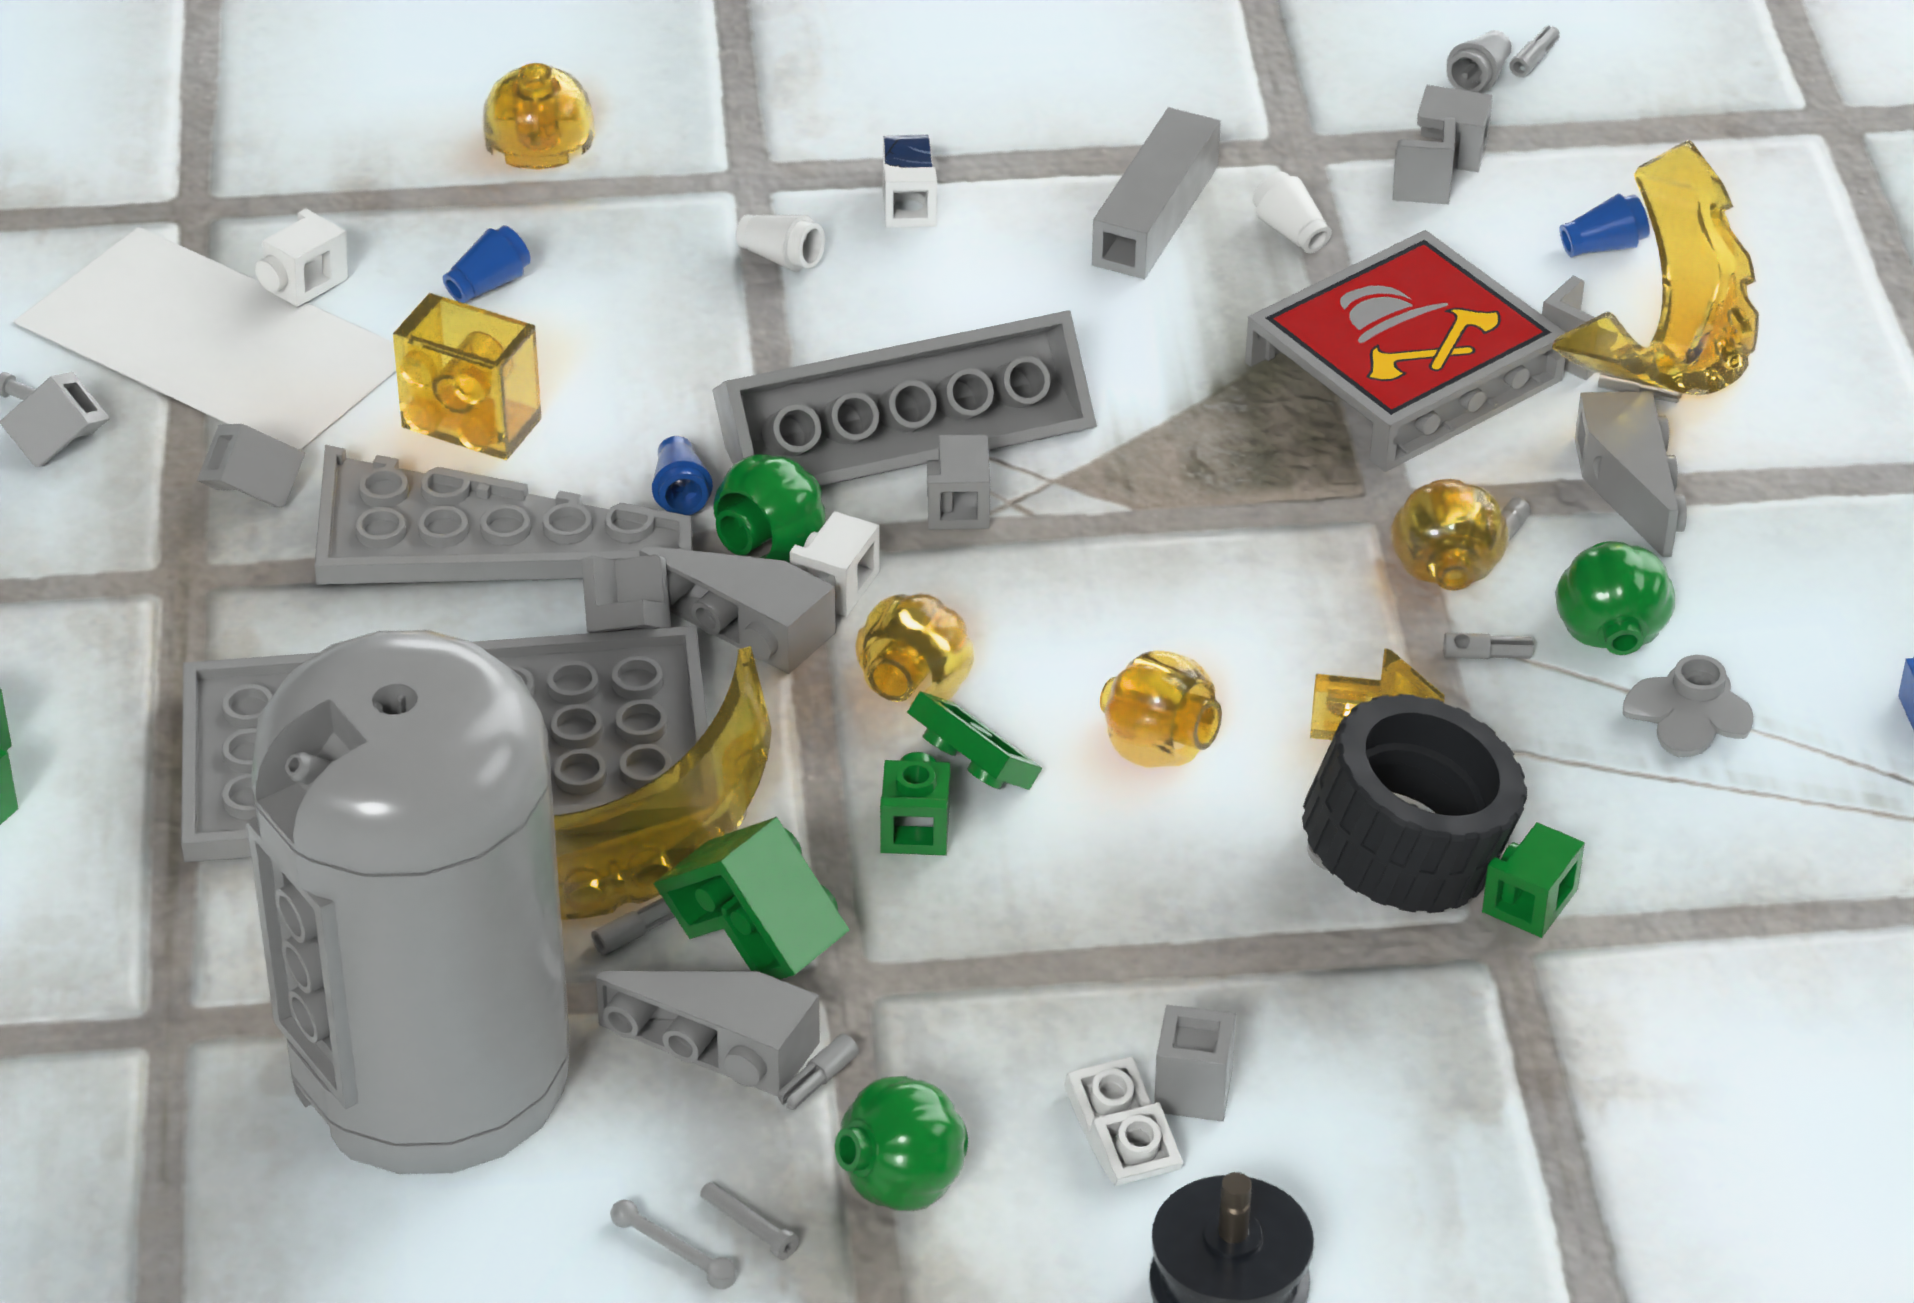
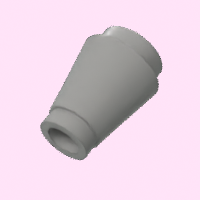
M1491 30L1454 47L1448 55L1446 69L1451 85L1458 90L1484 93L1490 90L1511 53L1509 38L1500 31Z

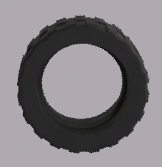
M1398 694V696L1390 697L1389 695L1374 697L1369 702L1359 703L1340 722L1303 804L1305 809L1302 816L1303 829L1308 834L1307 841L1312 851L1320 857L1324 867L1332 875L1335 874L1341 879L1345 886L1383 906L1389 905L1409 912L1427 911V913L1444 912L1448 908L1456 909L1467 904L1470 898L1477 897L1484 889L1488 864L1494 857L1500 858L1524 811L1523 806L1527 800L1524 772L1521 765L1516 762L1514 753L1505 741L1502 742L1495 735L1496 732L1484 722L1481 723L1470 716V713L1430 697L1426 699L1408 694ZM1394 793L1416 800L1435 813L1417 808L1397 797Z

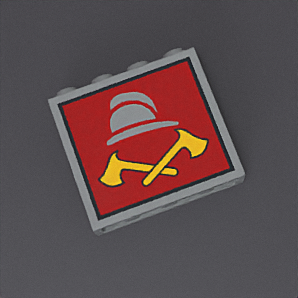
M1423 230L1248 316L1245 363L1252 367L1266 359L1269 361L1275 358V355L1280 352L1289 357L1373 422L1369 460L1384 472H1387L1562 381L1568 333L1427 230Z

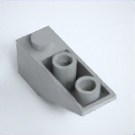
M1580 392L1575 444L1582 478L1662 557H1672L1675 532H1684L1687 512L1684 495H1675L1678 479L1676 456L1666 454L1669 443L1667 417L1658 416L1653 392Z
M648 545L639 550V556L656 554L665 557L671 613L697 625L704 632L715 635L746 651L755 659L765 661L788 674L836 633L835 586L786 561Z
M601 971L596 977L600 1026L610 1029L621 1037L633 1038L668 1052L681 1061L693 1062L728 1076L743 1086L755 1087L775 1096H778V1091L796 1076L820 1043L819 995L759 971Z

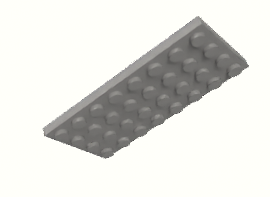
M697 625L473 642L522 677L541 711L548 731L555 834L717 822L716 796ZM318 653L183 662L181 846L184 862L251 857L246 821L257 817L251 774L258 716L287 676L296 667Z

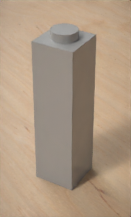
M1170 107L1166 109L1093 219L1092 266L1146 279L1218 167L1221 120Z

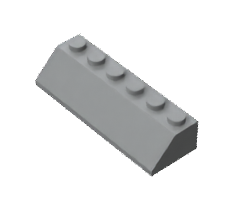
M1071 310L727 380L712 390L725 449L733 465L751 455L783 456L801 465L806 472H809L816 478L820 486L927 464V460H939V435L988 434V449L993 450L1097 427Z

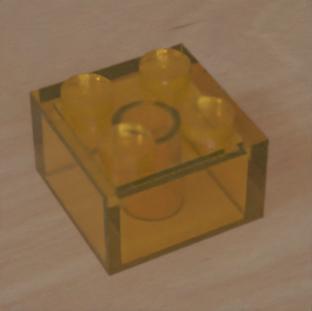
M428 293L394 331L393 342L402 428L507 461L542 419L535 325Z

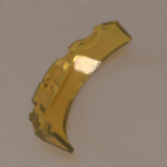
M1687 140L1640 165L1634 174L1652 223L1662 273L1661 315L1650 344L1643 347L1637 343L1612 312L1607 311L1558 336L1553 343L1552 349L1574 364L1601 375L1689 395H1706L1731 385L1747 369L1749 365L1748 356L1754 353L1756 347L1759 312L1750 302L1747 293V285L1756 281L1751 256L1732 232L1724 212L1734 207L1721 179L1694 143Z
M751 646L738 649L733 678L717 715L697 743L677 763L652 782L617 800L578 812L554 815L561 920L613 913L619 906L625 903L641 904L659 896L660 893L653 884L655 881L708 840L731 833L739 828L747 815V808L762 778L766 761H768L772 735V728Z

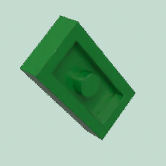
M919 691L907 711L910 716L927 728L922 735L926 741L952 756H956L959 751L971 760L967 768L968 772L995 789L1000 790L1004 782L1030 790L1043 769L954 702Z

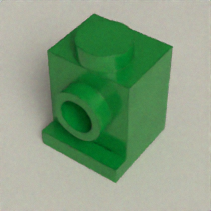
M923 752L908 753L900 760H885L880 802V853L947 856L950 810V762H936L931 755ZM896 816L934 817V827L896 826Z
M1536 822L1520 844L1512 842L1505 850L1501 860L1494 857L1488 864L1482 912L1542 938L1578 890L1585 842Z

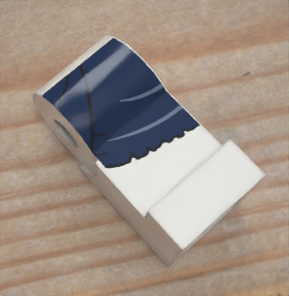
M928 134L883 136L882 188L886 228L937 226V177L932 163L931 144ZM903 200H915L921 202L924 206L915 211H903L894 205Z

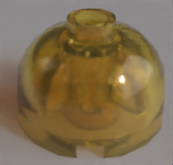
M529 63L507 72L494 82L483 106L482 123L486 149L492 155L493 149L505 154V163L513 167L534 170L560 167L569 163L568 154L577 151L581 146L582 155L587 152L595 137L594 117L587 91L571 73L551 65Z

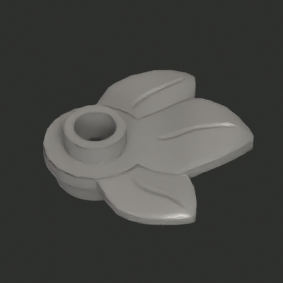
M1690 655L1682 658L1667 677H1652L1639 681L1626 695L1622 712L1625 717L1658 724L1657 737L1662 748L1677 757H1691L1702 754L1711 746L1716 733L1735 739L1747 738L1751 731L1754 717L1749 703L1731 692V682L1726 675L1724 666L1718 660L1705 655Z

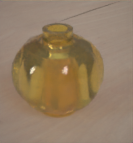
M1441 479L1417 488L1398 510L1391 525L1392 545L1405 570L1418 580L1438 584L1441 588L1451 591L1464 589L1472 582L1486 578L1492 572L1494 566L1501 561L1509 543L1506 518L1501 513L1500 506L1491 493L1478 485L1464 483L1457 479Z
M899 594L886 597L868 614L866 622L858 630L855 641L857 662L862 668L866 684L875 693L893 702L907 700L930 672L932 684L924 692L949 700L968 677L974 663V648L967 634V626L963 618L955 610L944 605L941 600L929 594Z
M1153 650L1144 652L1131 660L1116 677H1111L1105 683L1100 695V708L1105 713L1107 733L1113 748L1125 760L1146 768L1181 766L1192 761L1200 750L1207 749L1216 739L1222 721L1221 705L1216 700V690L1207 671L1194 659L1171 651ZM1173 742H1177L1185 746L1181 749H1175Z

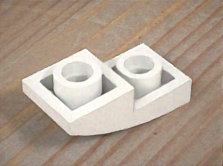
M1133 1056L1067 1072L1064 1087L1074 1112L1097 1160L1114 1186L1182 1169L1183 1160L1160 1102L1151 1104Z

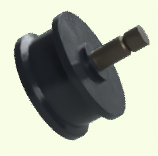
M1232 1172L1227 1175L1202 1178L1186 1184L1171 1194L1159 1208L1152 1226L1151 1244L1153 1258L1149 1272V1289L1154 1303H1307L1310 1289V1273L1308 1268L1311 1264L1314 1246L1313 1229L1303 1208L1280 1188L1265 1181L1248 1177L1243 1173Z

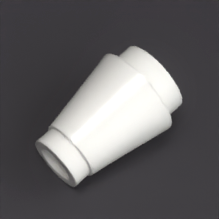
M1277 172L1267 177L1255 190L1253 204L1257 207V217L1298 247H1301L1306 253L1317 252L1329 241L1332 230L1326 224L1325 219L1299 177L1289 176L1286 172Z
M746 214L738 223L736 241L739 247L748 249L791 271L797 272L803 268H813L819 262L824 251L825 234L822 226L814 223L808 215Z

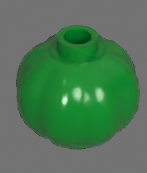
M763 454L743 458L728 470L723 482L717 489L713 503L717 534L723 545L730 552L740 556L750 553L772 539L770 552L759 558L782 560L790 563V551L794 545L804 547L809 535L814 531L819 532L825 524V507L821 499V487L812 474L806 472L801 465L792 459Z
M1602 542L1582 551L1564 571L1555 590L1557 610L1568 632L1584 645L1607 648L1609 652L1616 655L1631 654L1640 649L1642 645L1652 642L1669 623L1675 609V591L1672 581L1668 577L1666 566L1651 551L1640 546H1630L1624 542Z
M906 1076L884 1077L875 1080L859 1092L853 1104L845 1112L841 1120L840 1131L835 1139L836 1159L841 1168L847 1172L854 1189L867 1201L895 1211L922 1210L939 1200L958 1177L968 1149V1134L965 1123L960 1115L955 1112L954 1105L948 1096L938 1087L928 1082Z

